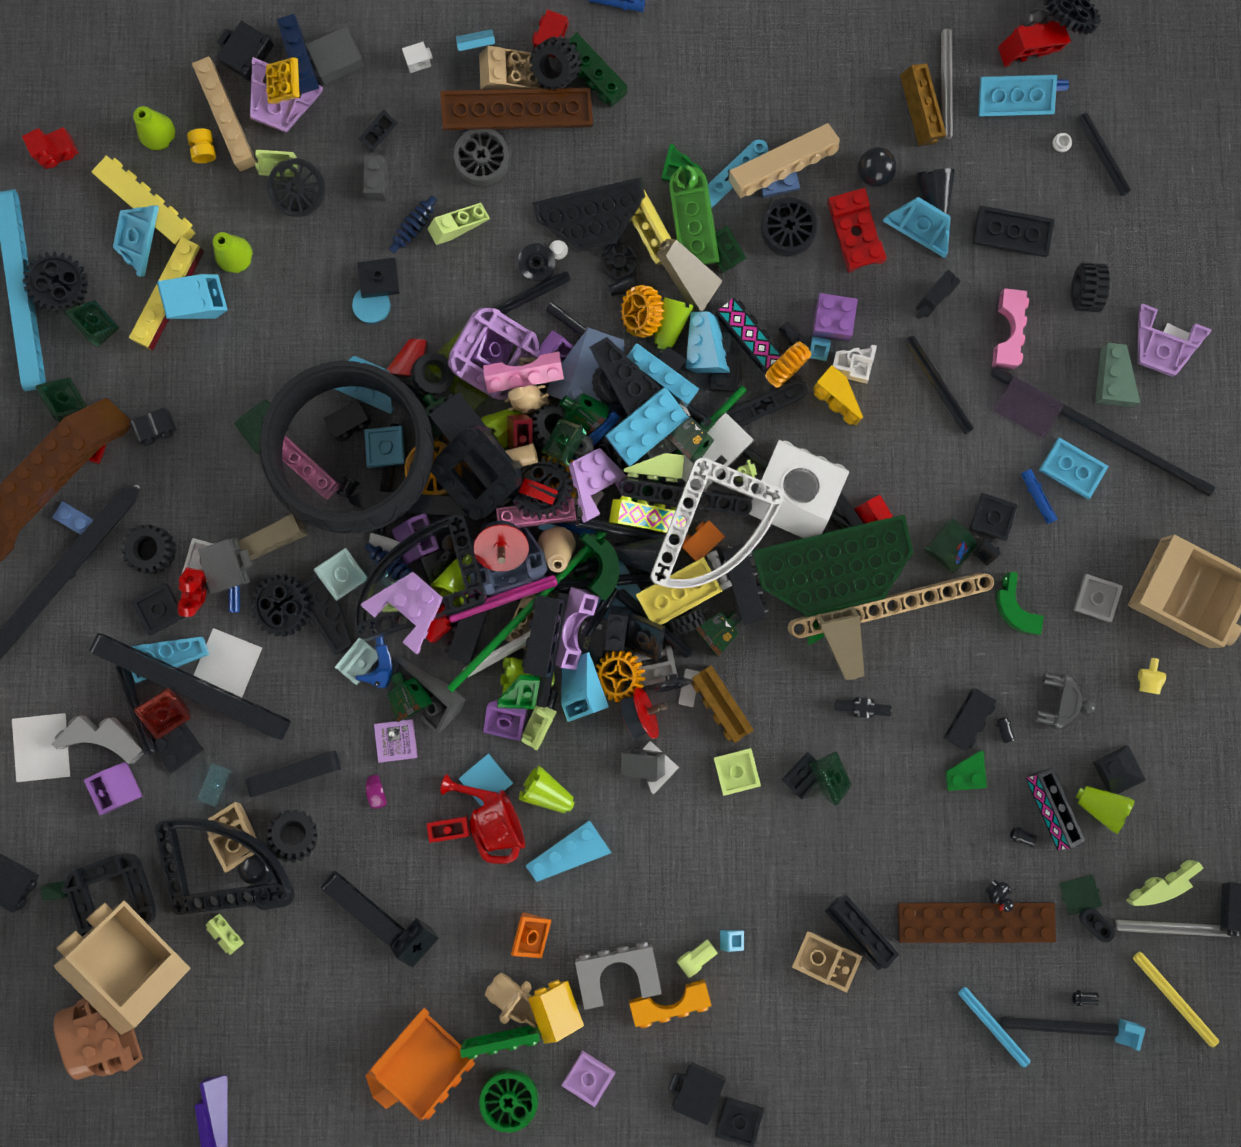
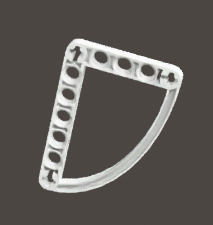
M707 458L696 460L652 569V582L667 588H692L709 583L728 573L751 553L769 529L783 501L784 495L782 490ZM702 462H704L705 467H707V470H703L700 475L704 476V479H702L699 476L693 475L694 473H699L700 467H698L697 465L701 464ZM717 469L724 470L726 475L723 480L716 478L715 472ZM740 476L743 479L741 487H736L733 484L734 477ZM707 479L769 504L762 521L750 539L723 565L705 575L692 579L680 580L669 578ZM692 480L700 482L699 490L691 489L690 482ZM755 483L761 486L759 494H754L751 491V486ZM767 487L768 490L766 492L771 494L777 492L776 496L779 498L772 501L771 496L765 495L764 498L762 496ZM685 498L693 500L692 508L684 507L683 500ZM678 516L686 518L687 522L684 527H679L676 524ZM671 534L678 535L679 543L677 545L670 544L669 536ZM669 552L672 555L670 563L662 561L663 553ZM658 564L669 567L668 570L664 569L662 575L665 576V579L657 581V576H655V573H659L662 568L658 567Z

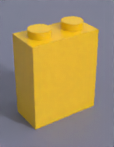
M559 979L548 983L549 987L535 990V994L528 998L544 1044L558 1042L584 1026L568 981L560 982Z

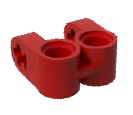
M186 567L179 577L178 588L182 591L181 600L178 602V614L180 616L191 617L204 604L207 593L205 588L207 579L203 570Z

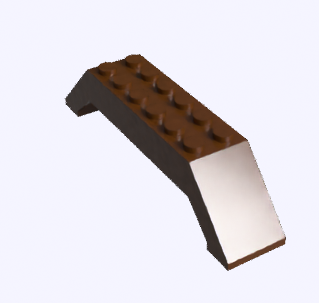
M107 397L65 417L1 482L0 561H3L15 548L14 544L19 531L102 446L119 437H123L131 428L129 423L131 420Z

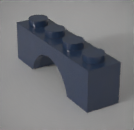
M295 13L278 18L277 22L288 58L298 59L299 89L301 93L304 94L319 89V84L305 47L302 30Z

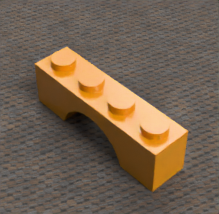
M704 979L686 984L683 996L672 1005H660L650 997L642 998V996L629 1000L635 1027L640 1026V1028L649 1027L652 1025V1022L659 1021V1023L670 1021V1017L678 1016V1018L686 1017L692 1011L704 1012L708 1010V1007L712 1006Z

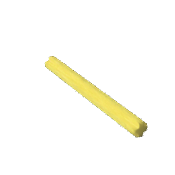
M1141 952L1136 953L1133 956V960L1209 1046L1215 1047L1219 1043V1039Z

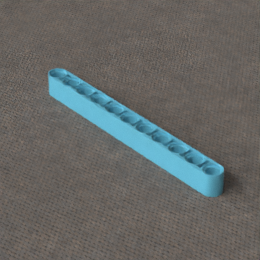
M15 189L0 191V243L21 386L25 392L46 388V379L36 310L32 302L34 298L28 299L27 294L29 292L24 290V287L27 285L23 284V279H27L23 272L30 271L26 267L29 265L19 196Z

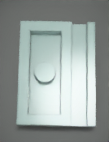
M358 638L335 668L354 684L358 685L360 681H357L355 676L369 672L378 661L377 652L364 640Z

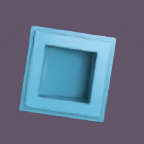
M812 336L810 358L827 361L831 340Z
M720 930V950L727 952L743 951L744 930Z

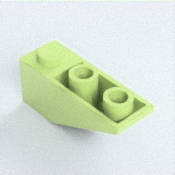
M478 203L435 217L429 225L428 231L435 244L438 245L453 240L488 221L490 218L482 203Z
M664 453L624 469V472H627L629 477L639 478V474L647 475V479L658 480L659 476L666 477V481L677 482L678 479H682L685 455Z

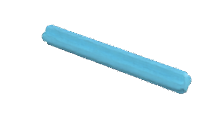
M966 987L962 988L958 992L959 996L1023 1068L1029 1065L1031 1061L974 995Z

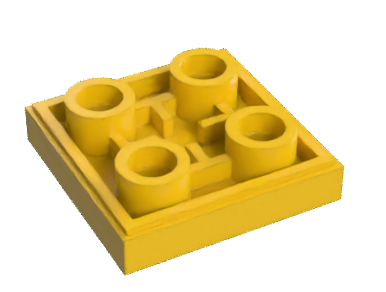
M292 57L267 64L268 103L276 104L299 98L298 59Z

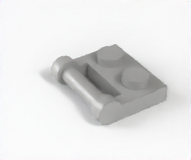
M717 550L706 555L711 571L722 565ZM727 574L716 579L722 591L733 586Z
M671 645L665 646L661 653V657L667 656V662L639 667L640 670L645 669L641 676L646 679L640 681L644 686L666 681L665 677L668 675H677ZM639 652L633 653L634 656L638 657L636 663L652 659L641 653L639 654Z

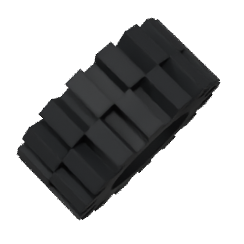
M698 606L687 610L668 622L673 634L680 635L700 627L706 620L701 608Z

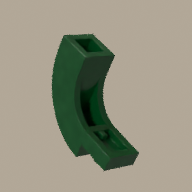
M583 532L578 539L595 553L599 563L598 572L587 588L599 596L601 600L606 601L618 582L619 560L614 548L607 540L602 539L598 543L599 539L594 534Z

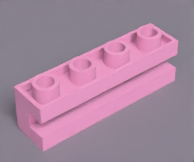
M285 435L282 447V460L321 496L329 499L341 485Z
M574 498L566 499L569 505H562L563 512L557 509V516L549 513V519L546 518L545 514L542 515L541 520H539L537 514L532 519L530 512L525 516L522 512L523 509L519 511L517 506L496 508L498 521L511 522L518 528L576 521Z

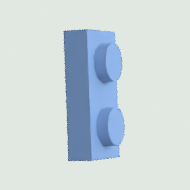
M797 172L789 174L782 180L771 183L766 188H761L763 198L799 190L800 185Z
M63 501L52 516V518L80 535L94 520Z

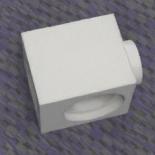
M424 42L402 48L410 73L431 67L430 59H433L430 48H425Z

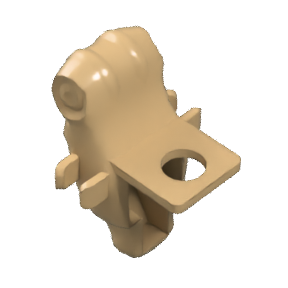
M528 385L509 391V398L505 402L508 403L510 401L512 408H508V410H517L530 416L538 408L541 409L543 405L548 406L550 404L547 398L549 394H543L539 390L545 388V385L538 387L537 385Z
M503 973L495 976L493 982L487 986L484 996L502 1010L499 1016L500 1022L506 1024L509 1019H512L518 1023H528L532 1028H538L528 1000L532 996L529 993L532 989L531 984L525 981L520 987Z

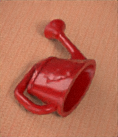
M446 774L440 786L441 795H445L449 791H457L478 797L484 802V805L480 808L473 810L469 822L471 834L482 859L494 864H507L516 860L519 850L525 848V839L518 816L507 794L503 790L496 793L456 784ZM512 848V852L508 856H492L487 852V850L490 852Z

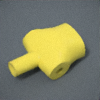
M1151 658L1149 669L1139 670V691L1160 695L1161 688L1166 681V674L1157 671L1159 659Z

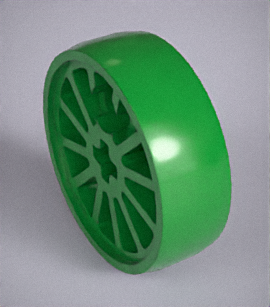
M504 1069L491 1075L484 1083L479 1096L480 1112L486 1123L493 1129L505 1133L516 1132L526 1127L533 1120L539 1102L538 1091L532 1079L525 1073L515 1069ZM510 1079L517 1080L513 1089H510ZM499 1080H506L507 1090L504 1089ZM519 1082H522L525 1086L515 1092ZM496 1083L502 1093L490 1088V1086ZM526 1090L530 1091L531 1096H519ZM489 1092L499 1098L486 1099V1094ZM510 1098L513 1099V1100H512V1103H511V1102H509L508 1104L505 1103L506 1099H510ZM525 1101H531L532 1107H529ZM499 1103L493 1109L488 1110L487 1104ZM523 1107L525 1114H516L515 1108ZM501 1108L502 1112L499 1118L496 1119L492 1114ZM505 1112H508L509 1123L501 1121Z

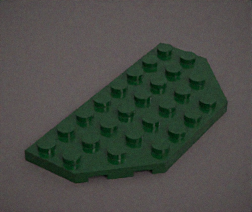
M905 514L752 550L761 588L808 617L885 599L890 588L914 552Z

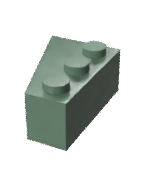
M1106 343L1100 348L1095 403L1132 408L1140 404L1127 345Z

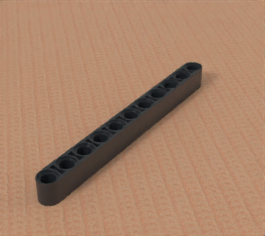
M97 633L89 649L90 653L274 738L283 740L291 721L277 713L105 634Z

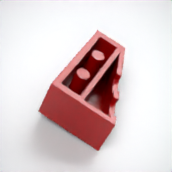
M1050 21L1046 24L1036 23L1028 27L1021 25L1015 28L1014 32L998 46L1004 67L1010 66L1013 61L1019 59L1021 62H1025L1027 57L1037 54L1038 57L1061 51L1071 42L1066 27L1064 25L1060 26V22Z

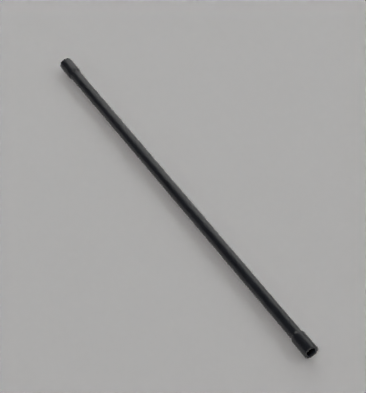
M551 302L546 308L549 314L562 321L582 336L587 330L585 326L568 315L566 311L554 302ZM689 404L687 406L691 417L697 422L701 423L707 417ZM747 447L742 455L761 469L766 470L769 462L752 449ZM787 475L785 476L783 485L806 502H810L815 498L813 494ZM834 510L832 511L829 519L835 522L841 529L852 527L844 516H841Z

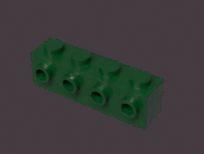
M576 32L569 39V44H574L576 46L574 48L575 51L580 53L578 58L581 59V64L578 66L581 69L578 72V77H582L586 81L585 83L591 91L595 90L603 104L607 103L612 107L627 94V85Z

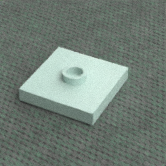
M346 548L314 569L336 601L364 583L368 578Z

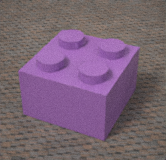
M820 293L816 303L812 336L849 341L853 335L858 299Z

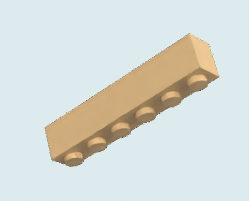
M209 56L192 63L234 164L240 172L255 166L257 162L215 64Z
M829 123L730 170L729 182L740 198L749 196L756 190L766 188L771 183L782 180L791 173L799 172L804 167L815 164L826 156L834 155L838 151L840 139Z

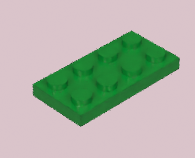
M528 1025L464 1039L460 1048L461 1058L474 1059L483 1053L493 1055L498 1053V1050L506 1049L511 1051L517 1049L520 1045L534 1046L541 1039L539 1028H532Z

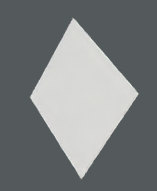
M213 628L206 644L210 655L200 658L194 676L242 697L262 647Z
M66 713L12 719L16 782L70 777L68 747L57 750L52 745L56 740L55 736L67 728Z

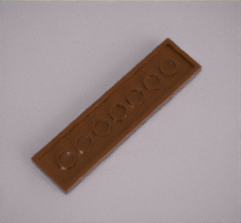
M590 88L440 91L443 131L593 126Z
M898 902V942L1056 943L1055 903L1013 902V910L1004 912L1003 910L999 911L1000 904H993L992 902Z

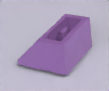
M423 513L406 520L392 529L396 541L402 542L431 523L428 516ZM436 535L403 555L405 564L409 565L420 560L419 558L441 550Z
M127 762L84 779L99 815L108 814L143 797Z

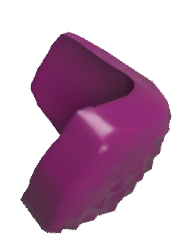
M369 776L365 786L367 800L372 809H380L387 804L386 796L379 776Z

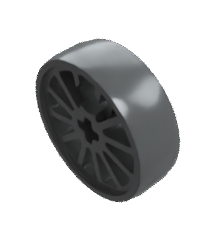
M492 129L468 130L458 139L454 148L453 159L457 172L466 182L474 186L486 187L496 184L505 176L510 165V152L506 141L496 131ZM482 138H488L486 146H482ZM492 141H495V142L498 143L497 145H495L493 148H491V149L489 150V147H490ZM468 145L476 146L475 150L471 152L467 151L466 147ZM500 148L503 149V153L493 154ZM461 153H464L466 158H460ZM495 159H503V161H502L501 163L496 162V161H494V160H495ZM472 162L465 168L461 166L462 163ZM490 164L498 167V169L494 171ZM476 166L473 174L468 173L471 169H473ZM487 167L492 174L486 176L485 168ZM480 168H482L483 175L477 176Z

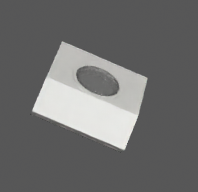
M778 440L761 481L781 489L784 495L779 510L771 524L802 538L822 534L849 471L844 466L833 464L822 456L817 457L806 449H799L788 441ZM760 485L758 486L755 494H759L761 492ZM767 487L762 496L764 498L765 495H769L772 497V501L779 498L776 496L777 492L772 494L766 492L768 490ZM753 498L751 501L752 510L749 514L762 520L769 504Z

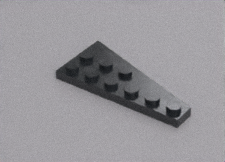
M608 337L589 347L627 417L661 390Z

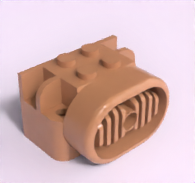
M85 998L79 1000L74 1006L59 1010L54 1017V1034L64 1067L71 1078L81 1080L95 1074L106 1076L121 1070L125 1072L143 1059L134 1029L121 1035Z

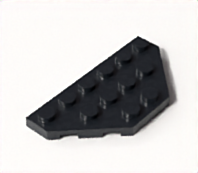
M640 177L533 202L537 222L551 229L553 233L570 242L578 250L583 251L618 243L644 200L645 192L642 178Z

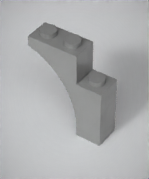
M86 715L75 716L69 721V726L66 730L60 731L55 736L56 740L52 743L57 750L82 742L98 744L114 751L128 764L135 763L144 754L140 741L116 717L105 718L99 723L98 726L100 728H98Z

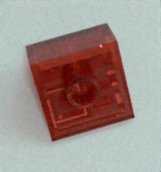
M169 688L134 709V712L156 739H159L190 719V710L178 694Z

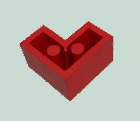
M64 127L47 135L38 128L22 136L31 157L45 169L54 168L58 163L64 160H71L75 155L79 154L71 134Z

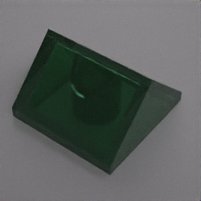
M96 300L65 310L64 312L80 332L97 347L119 329V326Z
M70 377L39 384L35 387L53 419L58 422L87 407Z
M560 419L541 452L568 467L585 437L586 431L578 424Z
M836 751L810 764L824 797L834 805L840 803L852 785Z

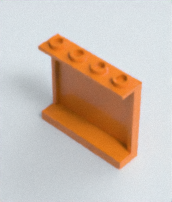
M425 1008L416 1015L368 1071L375 1080L419 1121H423L425 1118L429 1120L436 1111L434 1107L438 1102L442 1104L449 1096L447 1091L451 1087L455 1088L462 1080L461 1074L464 1071L468 1072L475 1064L474 1059L461 1058V1045L429 1016L430 1012Z

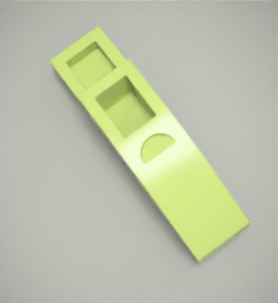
M1187 860L1180 865L1181 868L1178 871L1169 873L1165 877L1166 880L1159 877L1148 879L1145 882V886L1132 891L1126 901L1134 906H1146L1173 899L1192 888L1193 886L1189 879L1204 868L1197 861Z

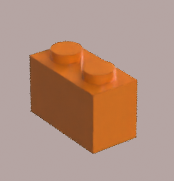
M710 520L706 523L702 521L695 528L697 532L693 536L689 534L683 541L681 549L693 562L705 557L725 538Z

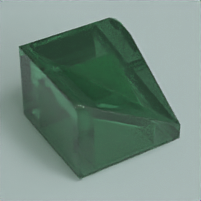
M65 881L42 885V900L48 901L67 897V894H63L62 891Z

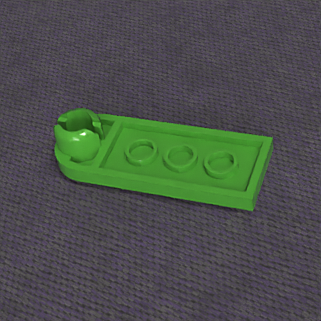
M686 165L690 179L687 185L685 168L680 166L672 175L669 183L677 241L704 265L718 263L720 261L707 177L699 168Z

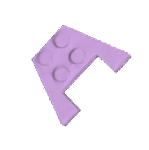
M253 57L250 119L287 134L322 93L323 87L319 86V89L301 95V98L270 104L268 103L267 84L263 83L268 63Z
M1141 304L1138 308L1137 364L1174 377L1190 359L1194 351L1202 344V341L1210 334L1212 329L1194 324L1188 340L1180 339L1152 328L1158 309Z
M601 448L568 464L574 488H577L579 499L577 501L579 507L582 508L583 515L581 517L584 523L600 514L591 495L613 483L616 484L620 491V480L627 477ZM627 482L624 484L623 489L630 491L633 489V484Z
M412 572L364 601L361 606L372 616L376 617L388 603L393 605L416 625L403 643L418 654L443 597Z

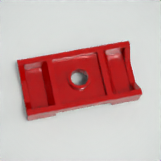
M862 188L830 197L827 205L848 273L866 265L884 263L887 258L882 241H879L873 222L866 189ZM854 227L859 228L861 235L854 236L851 233V229Z

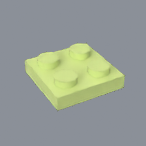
M751 748L714 757L723 796L761 786Z

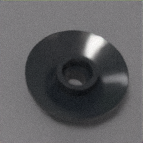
M530 244L518 256L519 270L529 280H544L554 271L555 256L552 250L543 244ZM536 261L541 263L538 267H535L533 264Z
M676 674L668 675L665 677L666 681L659 684L654 690L655 692H665L691 684L692 679L677 678Z

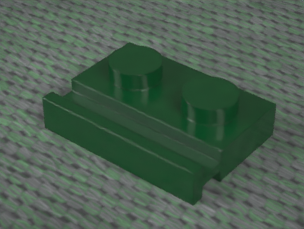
M728 226L715 233L720 261L717 264L722 272L725 273L730 268L732 269L747 259Z

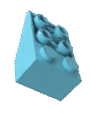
M200 274L157 282L166 319H216L228 311L218 275Z
M589 652L580 656L576 670L562 668L561 705L567 722L609 707Z

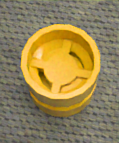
M201 128L187 133L188 144L191 147V160L193 162L209 163L216 159L215 147L211 145L213 143L211 130Z

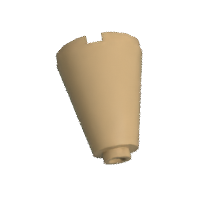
M554 526L551 529L544 530L537 542L544 552L548 567L552 571L561 572L566 569L576 548V541L571 531L564 527Z

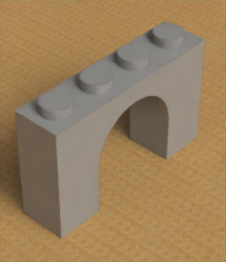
M641 942L633 948L621 946L617 948V951L613 952L602 950L598 952V955L590 956V953L579 955L575 964L584 1010L604 1006L600 976L608 965L616 962L626 963L636 971L642 998L662 994L652 944Z

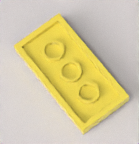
M703 557L670 575L669 578L680 580L692 579L711 572V569ZM717 580L704 585L681 589L667 588L654 584L636 594V597L649 620L662 625L722 592V589Z

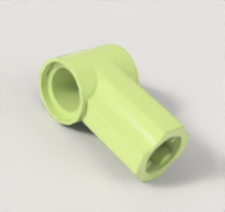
M707 939L694 950L682 955L677 960V963L687 977L690 978L701 970L702 965L718 953Z

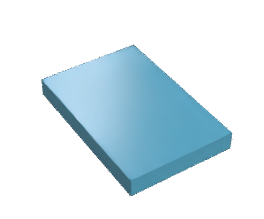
M1059 437L1039 471L1086 499H1090L1109 466Z

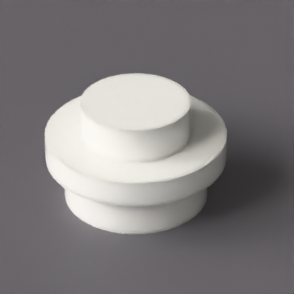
M1066 133L1057 134L1053 139V147L1058 152H1066L1072 145V139Z
M556 240L549 246L555 259H563L568 253V247L563 241Z

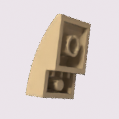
M234 802L208 818V820L236 827L256 838L241 803ZM207 831L209 835L208 840L225 873L241 864L247 857L254 855L253 852L248 853L250 850L240 843Z
M807 931L792 968L847 993L863 955Z

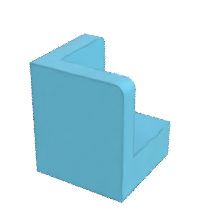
M1120 1019L1118 1024L1119 1032L1118 1036H1115V1042L1140 1051L1146 1028L1140 1024Z

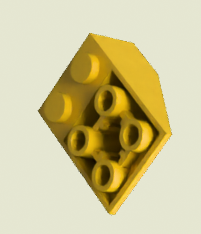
M831 365L812 389L814 395L821 401L825 400L833 412H839L843 415L846 423L856 426L863 418L847 377Z

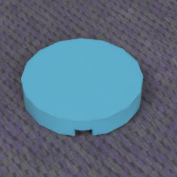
M359 290L353 298L352 307L354 314L360 321L366 324H377L387 318L391 303L388 295L362 298L361 290Z

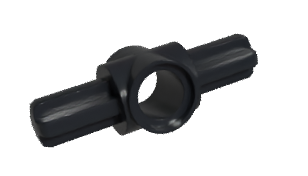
M855 697L853 701L837 699L834 705L836 711L852 712L854 717L872 718L873 715L891 716L892 714L891 705L876 704L873 699Z

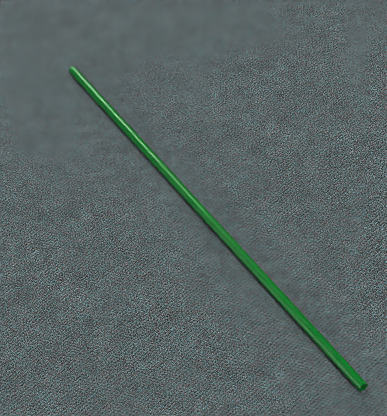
M741 386L710 419L716 423L747 389ZM680 450L675 453L677 455H684ZM645 486L642 492L647 494L652 489V486ZM632 498V502H636V503H637V500H641V499H637V498ZM599 531L595 535L599 539L598 543L608 533ZM585 545L569 561L566 569L555 576L558 584L591 549ZM555 587L540 591L537 595L547 596ZM537 595L447 686L451 692L532 612L533 601L537 598Z

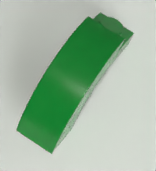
M1006 573L1001 582V586L1004 589L995 591L996 606L1001 617L1010 627L1021 633L1041 635L1044 616L1030 614L1021 609L1015 595L1018 573Z

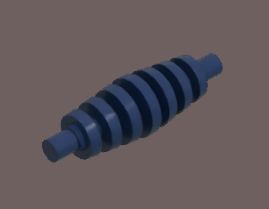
M431 195L427 201H421L419 203L421 207L416 206L414 208L415 212L411 211L409 213L410 217L406 216L403 219L405 223L401 222L400 224L402 230L397 229L396 231L398 237L395 235L392 237L393 244L389 248L390 252L395 254L399 248H405L406 244L404 241L410 243L412 239L409 236L415 238L417 236L416 232L420 233L422 231L419 225L424 227L426 224L424 219L429 220L430 216L428 213L432 214L434 211L432 206L437 201L434 196Z
M370 542L364 547L370 552V558L375 560L376 564L389 552L386 549L383 550L381 546H373ZM399 558L385 574L399 581L412 573V570L407 568V565L404 562L402 563V560Z

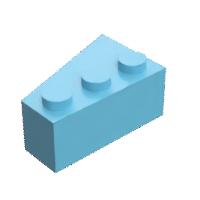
M708 311L691 312L686 369L696 374L730 372L725 359L726 352L722 345L723 338L718 317Z

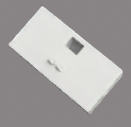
M725 413L707 432L714 439V442L702 458H707L729 467L754 439ZM686 456L684 457L682 479L687 482L694 464ZM702 462L701 464L697 465L698 467H700L699 473H694L693 475L699 476L702 479H704V476L700 475L703 470H707V467H705V463ZM717 469L715 472L716 478H718L724 472V470ZM707 479L704 489H708L714 482ZM698 480L690 482L691 487L700 488L701 486Z

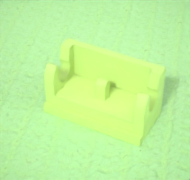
M256 150L255 155L258 163H255V167L259 175L269 176L271 170L278 163L297 157L294 152ZM285 170V177L295 176L292 170Z
M536 706L522 734L521 741L538 750L557 712L548 707Z

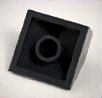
M1128 745L1093 762L1108 792L1119 794L1146 781Z

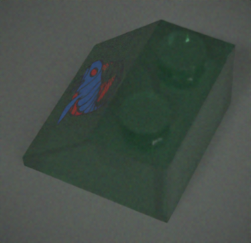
M951 518L947 520L924 550L954 574L978 543L966 528Z

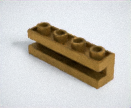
M927 64L911 65L900 74V79L919 146L933 145L938 142V139L946 136V131Z
M712 665L691 678L693 680L691 685L696 693L700 691L704 697L701 700L707 709L711 708L714 712L712 717L717 725L722 724L725 731H723V734L728 742L732 740L733 743H736L742 737L754 731Z

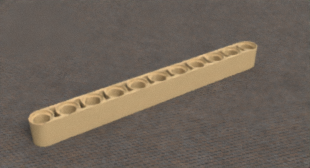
M975 573L888 595L885 599L853 607L860 616V623L988 591L993 587L994 579L989 574ZM982 577H984L986 582L984 586L981 587L979 581ZM963 582L967 583V589L965 591H962L961 585ZM948 586L949 593L944 596L943 589ZM927 591H930L931 597L926 601L924 595ZM911 595L913 601L910 605H907L906 598ZM893 600L894 607L891 610H888L887 604L889 601ZM875 605L876 611L870 615L869 607ZM816 615L791 620L788 624L789 633L797 638L823 633L820 626L817 629L813 628ZM797 624L802 625L800 633L794 632V627Z

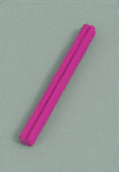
M554 575L488 597L484 604L449 615L448 618L451 622H455L558 585L557 579Z

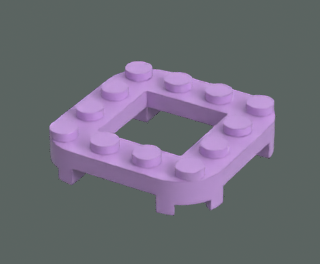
M479 308L471 315L449 354L448 366L457 377L492 398L504 400L509 398L508 392L513 389L488 393L484 379V369L470 361L485 332L489 328L517 346L508 366H519V358L538 357L540 353L539 342L534 332L529 331L502 314L498 309Z

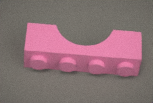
M1004 288L1000 293L998 312L1008 319L1011 333L1006 342L1000 343L994 348L992 367L998 366L1014 370L1022 363L1023 353H1021V346L1025 342L1023 327L1025 328L1027 323L1025 309L1029 305L1027 291Z
M559 352L540 355L534 362L523 366H508L503 362L483 366L488 393L564 379Z

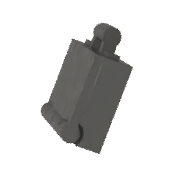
M237 538L227 539L198 549L211 594L224 592L250 583L246 569L252 566L248 550H240Z

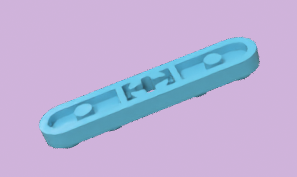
M760 139L753 141L708 184L712 208L733 189L729 180L726 181L729 177L728 172L767 153L769 148L765 141Z

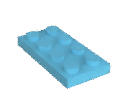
M1057 75L980 77L978 116L1055 114Z
M663 387L608 432L605 437L625 463L631 466L689 417L668 389Z

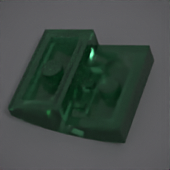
M267 399L254 406L234 423L255 453H260L261 427L270 406Z

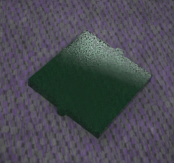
M1093 874L1060 883L1063 894L1062 900L1066 904L1069 915L1080 913L1084 908L1102 906L1098 893L1100 890L1096 886Z

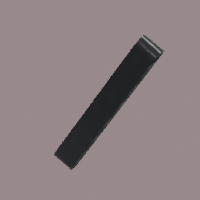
M624 477L619 483L620 491L626 497L678 505L685 485L634 477ZM627 482L633 484V489L630 491L623 489L624 484ZM645 486H652L651 493L644 494L642 492ZM691 487V489L695 491L700 489L697 487ZM664 489H671L670 496L663 497L661 495ZM704 489L702 495H709V500L706 503H701L699 500L697 508L738 515L749 514L752 510V503L746 496ZM691 498L683 500L684 506L693 507L694 503ZM721 498H728V503L725 506L719 505ZM740 501L747 502L744 509H738Z

